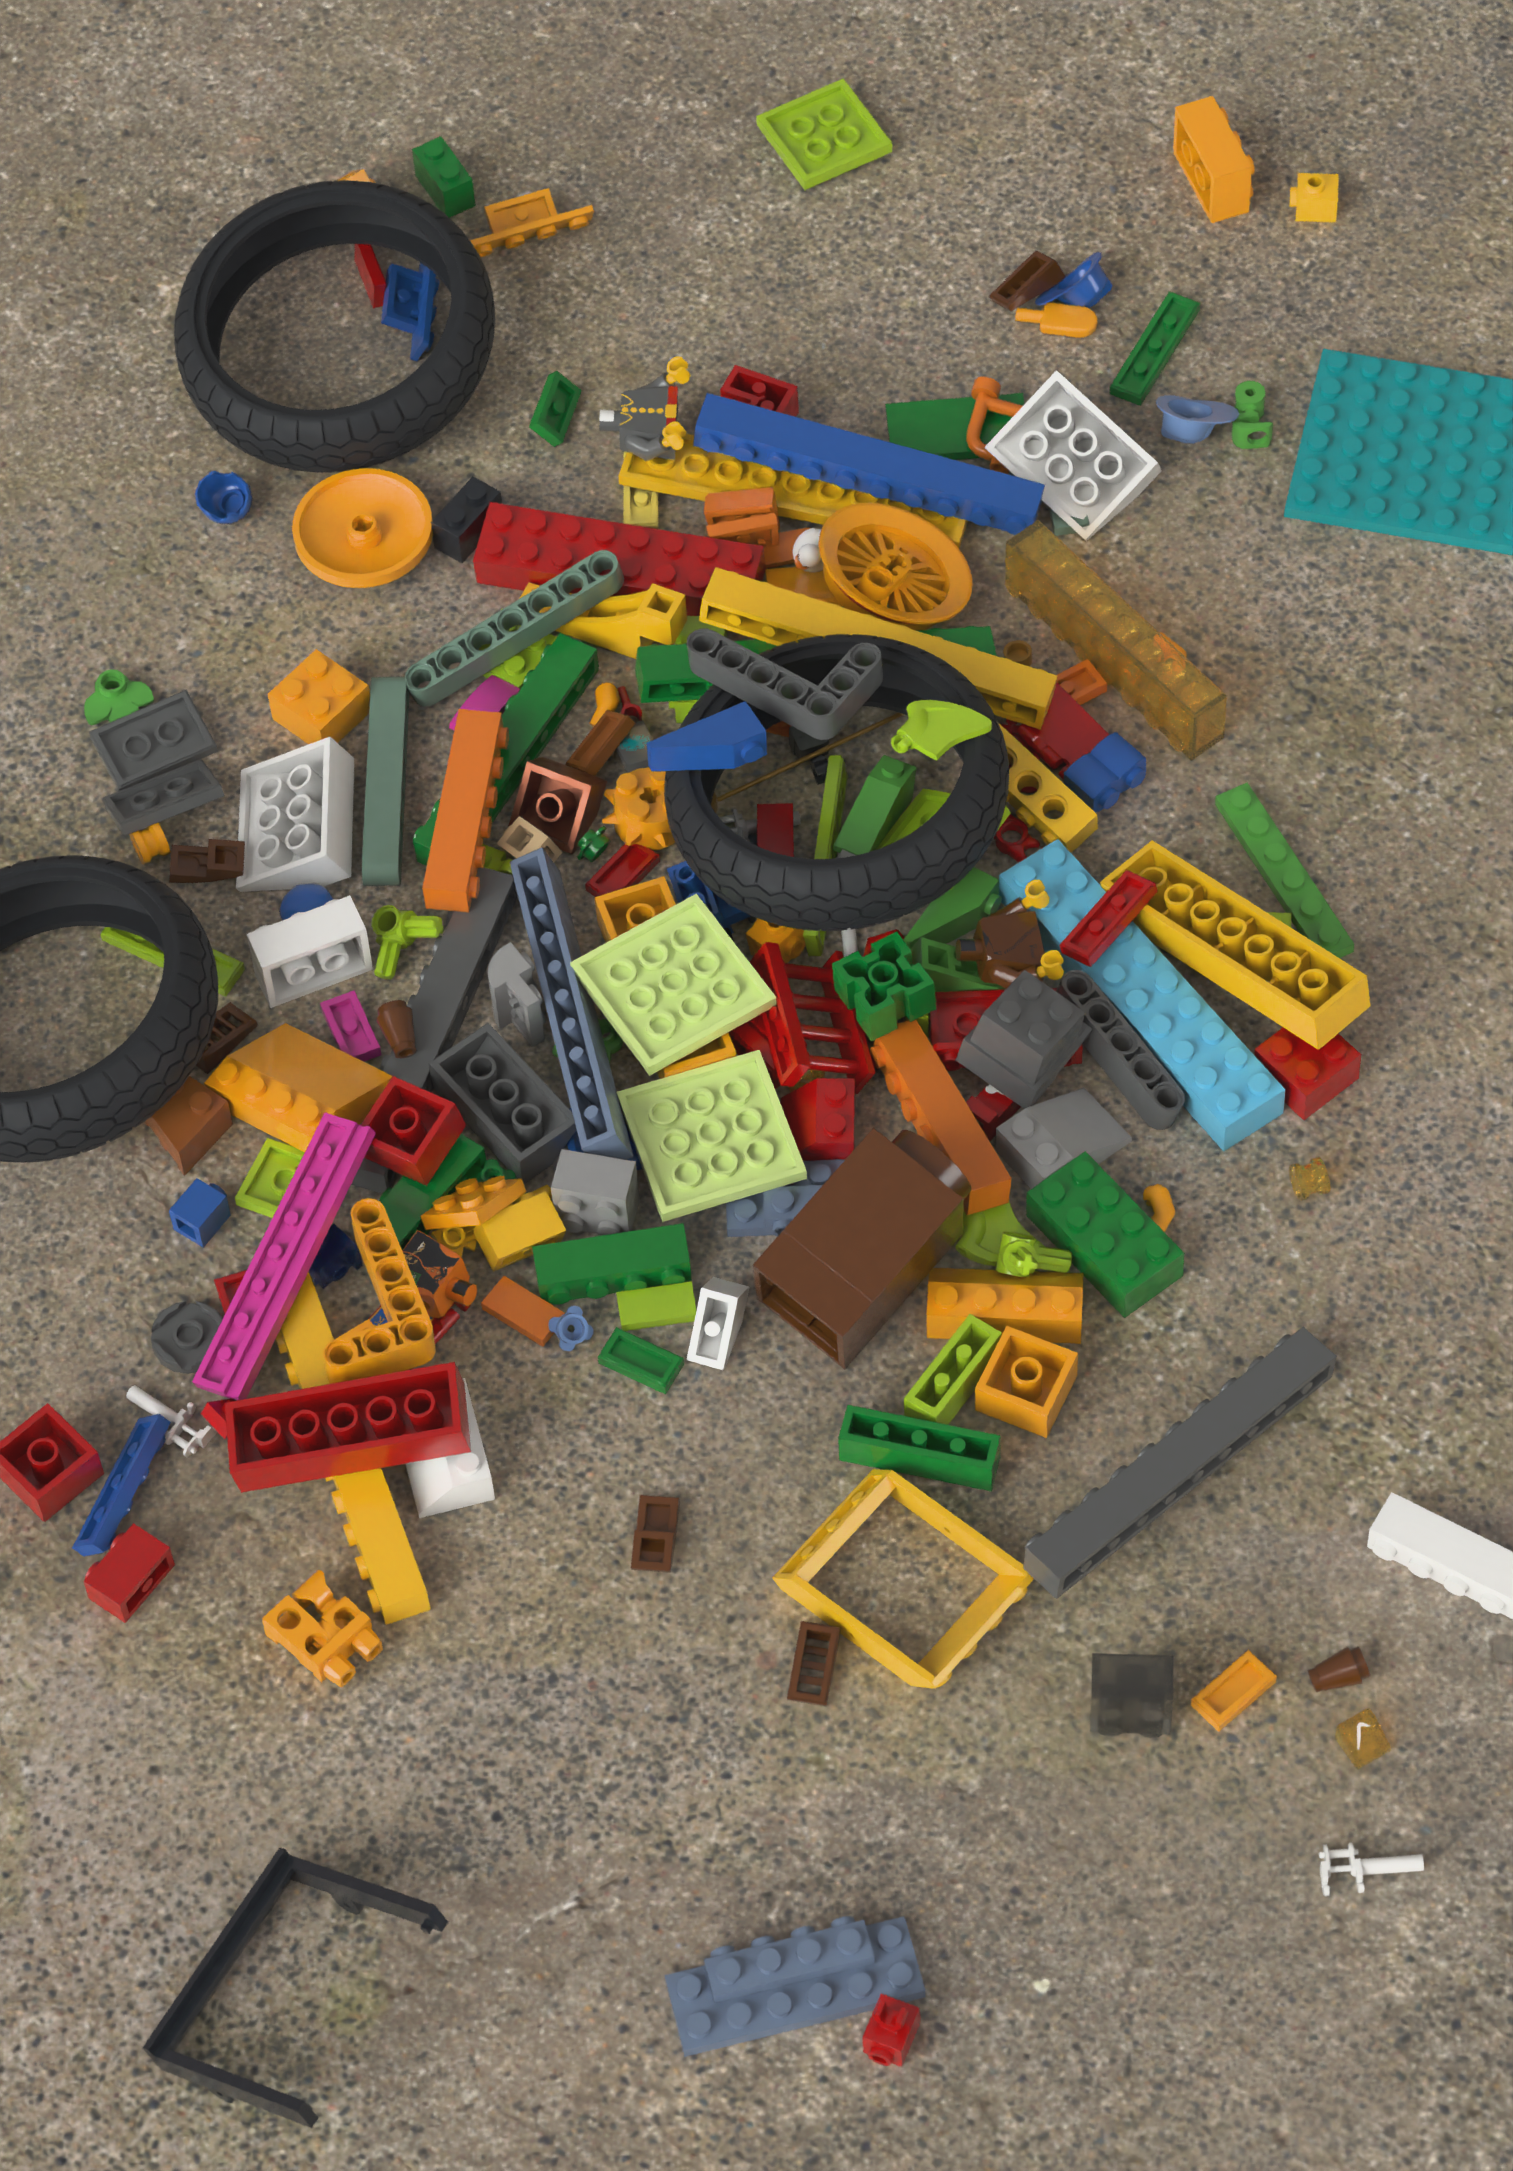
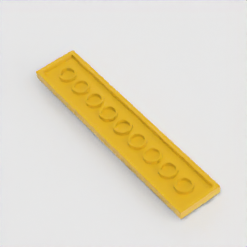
M691 434L681 437L684 444L681 449L676 450L675 460L655 457L645 461L632 453L626 452L619 473V485L705 501L706 495L709 493L772 487L776 496L778 516L822 525L834 512L849 505L859 503L890 505L912 512L929 521L943 531L959 549L968 522L956 517H946L938 512L923 508L910 507L890 499L876 498L871 494L857 490L843 489L835 484L824 481L810 480L802 475L791 472L777 471L769 466L750 461H741L721 453L707 452L702 448L693 446L694 435Z

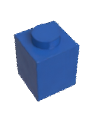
M196 1178L169 1210L173 1229L204 1248L231 1216L228 1197L225 1191L216 1184L210 1183L208 1185Z

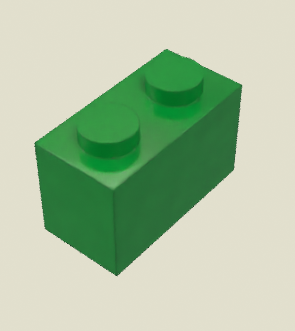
M442 136L412 149L415 176L440 211L451 218L476 206L473 179Z

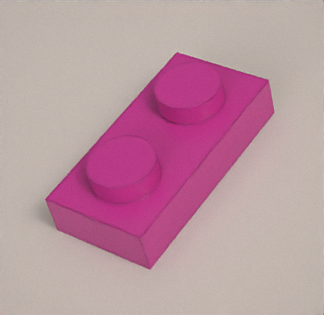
M354 990L320 1003L322 1014L339 1050L364 1062L382 1055L379 1043Z

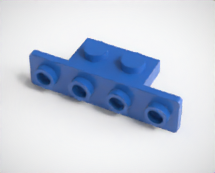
M421 262L419 264V272L391 263L386 271L387 287L384 292L381 324L411 333L410 359L418 361L424 351L428 352L433 344L434 332H431V324L437 312V306L433 305V300L439 288V279H436V274Z

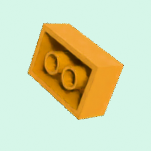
M1213 96L1176 106L1173 153L1211 224L1248 213L1250 197H1253L1251 175L1255 173V167L1249 154L1245 155L1242 150L1238 132L1231 130L1226 110L1223 107L1219 108Z

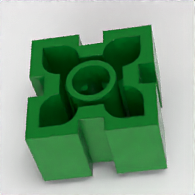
M898 932L872 943V953L864 957L861 956L859 951H856L832 963L834 990L849 1010L856 1009V1020L871 1042L898 1029L897 1020L904 1016L912 1022L936 1010L935 983L920 962L913 965L912 951Z

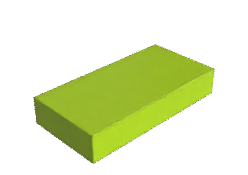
M692 1281L616 1292L621 1329L624 1331L695 1321L697 1310Z

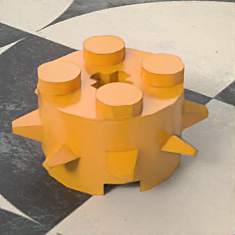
M638 768L629 773L621 774L616 781L615 789L605 790L604 796L614 805V811L603 818L602 823L614 824L615 832L625 845L639 844L651 850H661L675 843L665 807L664 783L666 771L652 772L650 768Z

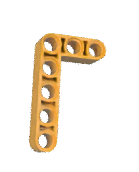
M372 1198L357 1201L352 1206L351 1218L356 1244L388 1322L336 1338L325 1346L323 1354L327 1379L330 1384L412 1369L430 1362L436 1352L432 1322L385 1207L380 1201Z

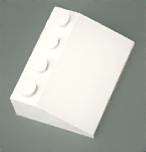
M1057 370L984 447L1014 476L1045 484L1042 501L1085 541L1091 538L1137 498L1162 471L1155 459ZM1088 515L1090 525L1081 527L1070 516L1084 519Z
M331 737L241 770L238 841H245L243 876L236 878V889L238 891L292 889L296 885L309 883L319 884L324 887L351 877L354 757Z

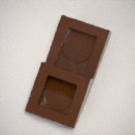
M209 839L208 847L171 845L169 883H204L243 876L245 841Z
M640 1495L637 1528L634 1531L631 1570L671 1573L679 1516V1498Z

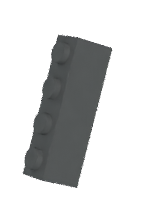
M489 1023L428 1063L432 1087L442 1098L456 1104L470 1129L508 1170H512L515 1173L517 1179L522 1178L524 1184L553 1165L560 1155L561 1149H564L577 1130L572 1111Z

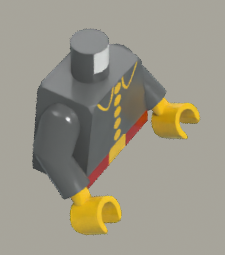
M676 356L667 364L668 373H663L653 382L638 389L624 391L621 397V410H600V431H619L620 449L623 452L632 453L645 461L655 457L675 460L676 450L681 449L684 444L681 437L687 434L682 425L677 422L678 386H675V382L685 384L689 381L690 373L687 370L689 364L681 356Z

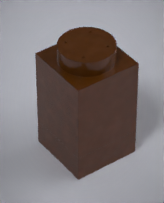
M873 1128L753 1264L757 1300L845 1370L962 1236L963 1200L972 1190L968 1179L942 1151L920 1135L909 1130H901L891 1142Z

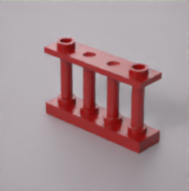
M765 942L750 960V964L776 996L777 1005L762 1013L780 1086L794 1087L807 1070L842 1073L846 1074L847 1078H855V1094H858L875 1074V1065L870 1055L864 1030L856 1020V1009L849 1010L834 990L832 963L844 958L842 951L836 950L822 967L785 963L782 959L779 944ZM788 978L821 982L825 997L793 993L790 989ZM796 1009L830 1013L833 1028L801 1024ZM804 1039L838 1043L842 1058L810 1055L806 1049Z

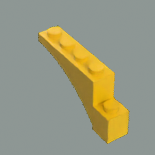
M529 582L520 598L540 585ZM652 584L650 589L631 595L610 596L555 631L636 659L637 648L652 645L654 641L665 645H674L687 622L685 594ZM544 607L539 611V613H545L549 611L551 607Z

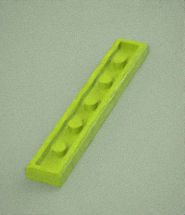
M829 755L814 859L837 858V852L833 851V845L841 829L848 780L842 755ZM804 930L803 937L808 956H821L823 954L826 931Z

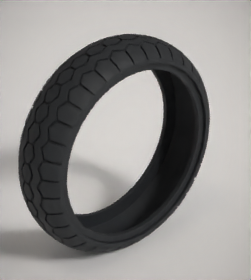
M351 180L316 182L307 186L294 187L282 193L279 192L252 205L227 223L206 244L193 263L179 296L174 323L175 354L182 381L198 411L214 430L243 452L269 464L297 471L328 473L361 469L387 462L417 448L445 428L464 408L479 385L490 358L495 331L494 297L487 271L475 247L465 233L447 215L432 204L401 189L373 182ZM340 244H368L396 250L428 267L442 280L451 293L450 312L445 329L434 350L423 364L394 388L358 404L323 410L298 409L278 405L245 390L220 365V347L224 329L240 298L261 276L272 268L310 250Z
M850 634L826 635L825 638L816 636L800 639L798 643L795 641L785 643L771 650L759 653L758 655L818 686L852 647L860 643H871L876 645L881 651L883 682L863 706L892 710L908 716L906 709L911 702L920 700L945 701L965 706L988 717L992 722V730L953 746L963 761L959 779L946 802L926 823L911 834L890 845L845 858H797L760 848L733 832L722 822L711 807L716 785L725 769L666 771L664 797L668 823L678 849L688 866L712 892L731 906L758 919L780 926L803 930L841 931L848 928L852 930L876 925V923L882 924L917 911L945 894L972 870L991 844L1003 817L1009 788V760L999 723L985 698L961 672L941 658L916 646L889 638L853 634L851 636ZM713 684L693 705L680 728L745 701ZM746 702L765 730L781 722L780 719Z
M81 855L43 857L13 864L12 867L6 866L0 869V951L23 939L46 931L74 926H101L124 930L138 935L164 952L163 975L155 1000L137 1029L115 1051L94 1066L66 1080L31 1090L0 1092L1 1162L29 1163L66 1158L80 1154L81 1151L84 1153L107 1144L106 1141L108 1140L111 1142L132 1130V1127L136 1128L149 1119L175 1095L194 1070L207 1046L218 1006V975L211 944L200 921L184 900L166 884L141 869L110 859Z

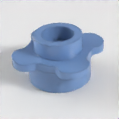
M578 1306L568 1307L565 1314L559 1318L552 1317L548 1323L549 1330L557 1335L560 1340L559 1347L564 1351H572L575 1344H579L583 1340H589L593 1336V1327L588 1325L586 1319L582 1316V1309ZM569 1325L574 1326L572 1332H569L567 1329Z

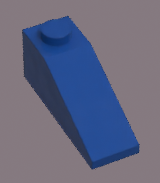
M745 701L647 742L648 767L652 772L735 769L744 764L755 762L767 755L766 730Z

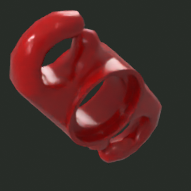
M1011 814L994 836L998 850L1009 855L1017 863L1027 858L1025 852L1028 849L1039 848L1040 842L1032 838L1028 833L1027 825ZM1013 830L1019 832L1022 837L1016 842H1007L1002 838V835L1007 831Z

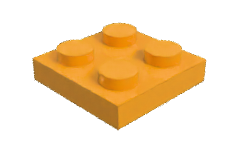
M497 1176L486 1182H478L475 1178L468 1179L455 1186L456 1191L451 1195H446L433 1201V1207L420 1217L425 1230L482 1225L527 1191L522 1178L505 1180L504 1176Z

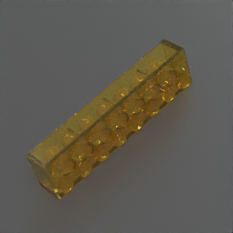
M1037 520L1006 541L1005 586L1008 592L1015 598L1019 597L1028 606L1035 618L1042 619L1051 628L1058 640L1065 641L1072 647L1081 661L1088 659L1107 682V685H1112L1121 694L1128 706L1135 707L1144 715L1151 728L1162 732L1177 752L1182 751L1192 761L1224 739L1227 695L1045 525Z

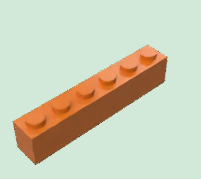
M458 710L422 887L426 909L469 913L472 898H478L480 878L476 877L478 868H484L486 848L482 846L483 839L489 838L491 834L492 819L488 814L489 809L495 808L498 792L497 787H494L495 779H501L503 773V757H500L501 749H507L509 742V728L503 727L502 713Z
M907 1020L897 1023L898 1029L874 1040L873 1047H870V1055L874 1061L875 1068H880L883 1072L889 1092L892 1095L896 1094L900 1101L905 1119L908 1122L911 1121L917 1130V1134L942 1151L968 1179L972 1190L963 1200V1210L967 1216L1009 1203L1012 1178L936 1051H934L918 1021L910 1022Z

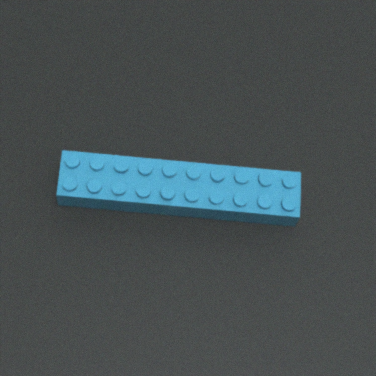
M1059 839L999 874V896L1002 897L1001 903L1004 906L1018 897L1022 899L1027 897L1025 887L1032 880L1042 881L1045 886L1044 891L1047 892L1050 898L1049 903L1045 908L1037 909L1031 906L1029 910L1036 913L1044 951L1057 950L1060 952L1064 960L1063 964H1061L1064 973L1071 970H1081L1094 980L1179 1085L1185 1095L1183 1107L1223 1152L1283 1114L1285 1101L1284 1087L1133 921L1130 922L1091 967L1061 953L1059 946L1061 942L1102 898L1106 891Z

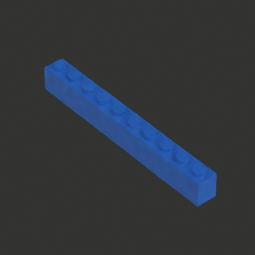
M710 393L706 394L695 425L693 446L702 448L707 452H717L735 457L741 461H750L769 466L777 471L791 472L802 475L810 480H820L835 484L843 489H853L868 493L876 498H886L904 503L910 507H919L938 512L946 517L960 518L971 521L979 526H989L1004 530L1012 535H1022L1031 538L1045 484Z

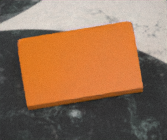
M772 487L709 493L706 495L704 515L708 525L716 524L720 521L749 518L756 514L775 513L778 530H780L776 496Z

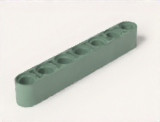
M600 550L591 554L413 664L405 673V683L414 701L423 707L437 704L616 593L624 584V575L617 557L607 550ZM606 569L612 570L609 574L599 575ZM575 588H582L576 594H569ZM551 607L549 611L539 613L542 608ZM521 625L518 630L509 632V629L513 626ZM491 644L485 650H478L482 645ZM460 663L457 668L448 669L452 664ZM430 681L426 687L418 688L421 683Z
M405 676L371 677L362 849L363 886L401 885L409 719V689L405 683Z

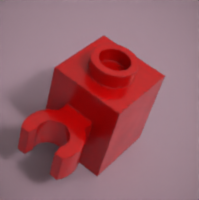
M881 1993L862 2037L863 2053L868 2054L872 2061L880 2065L890 2066L892 2063L902 2067L920 2025V2008Z

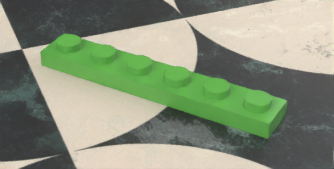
M1248 782L1215 796L1216 807L1285 912L1291 913V921L1298 932L1338 958L1353 953L1354 943Z

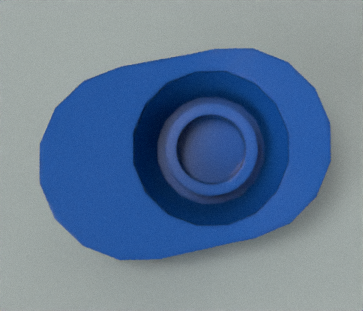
M1096 252L1085 259L1075 270L1067 274L1061 282L1041 293L1036 298L1035 304L1043 305L1055 299L1064 304L1087 308L1097 304L1112 288L1111 281L1099 264L1102 253Z

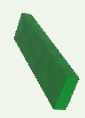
M1170 291L1168 292L1110 385V395L1139 406L1142 405L1200 311V302Z

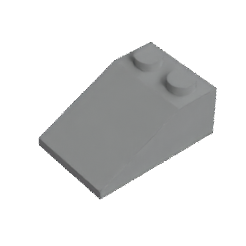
M1085 1088L1026 1107L996 1128V1152L1031 1189L1084 1151L1100 1164L1132 1142V1137Z

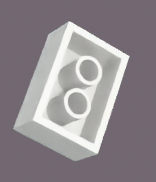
M351 896L330 900L323 906L307 912L296 913L288 919L272 925L261 926L247 934L255 976L270 1008L373 970L366 927Z

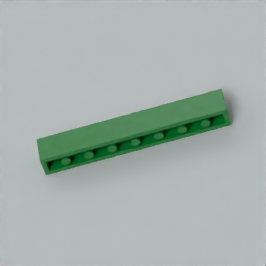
M560 633L553 644H548L545 647L541 661L536 668L528 671L524 678L523 686L517 695H512L507 701L505 712L502 714L503 727L509 728V742L507 749H501L500 757H503V773L501 779H495L494 787H497L498 792L495 808L489 809L488 816H491L492 823L521 783L527 761L540 756L599 671L596 648ZM440 799L435 803L431 817L426 824L419 826L413 836L412 843L415 848L416 861L426 866Z

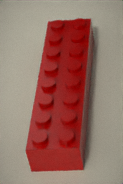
M494 502L489 503L473 558L477 583L524 591L529 582L541 586L591 554L600 550H607L617 557L624 575L622 588L611 596L631 595L649 590L652 584H656L685 594L687 616H700L702 597L715 567L726 571H733L739 575L761 582L763 581L766 569L764 547L759 545ZM606 569L599 575L609 574L612 570ZM575 588L570 593L576 594L582 588Z

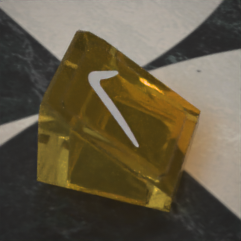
M1366 1708L1336 1727L1335 1739L1357 1770L1391 1751V1746L1370 1708Z

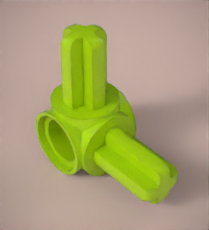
M392 905L380 907L374 913L371 922L372 929L376 933L375 942L380 944L374 971L375 976L392 980L396 973L401 949H406L417 938H437L439 934L444 932L442 919L439 916H417L414 911L399 910Z
M1002 1232L996 1271L1019 1277H1028L1034 1273L1035 1269L1064 1273L1069 1271L1072 1264V1253L1069 1250L1039 1246L1038 1240L1027 1234Z

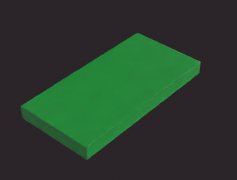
M1023 393L1001 394L998 399L1024 406ZM973 397L887 403L885 408L889 442L953 460L981 458L970 450L966 441L967 429L976 400ZM987 410L980 434L981 441L987 445L1012 417Z

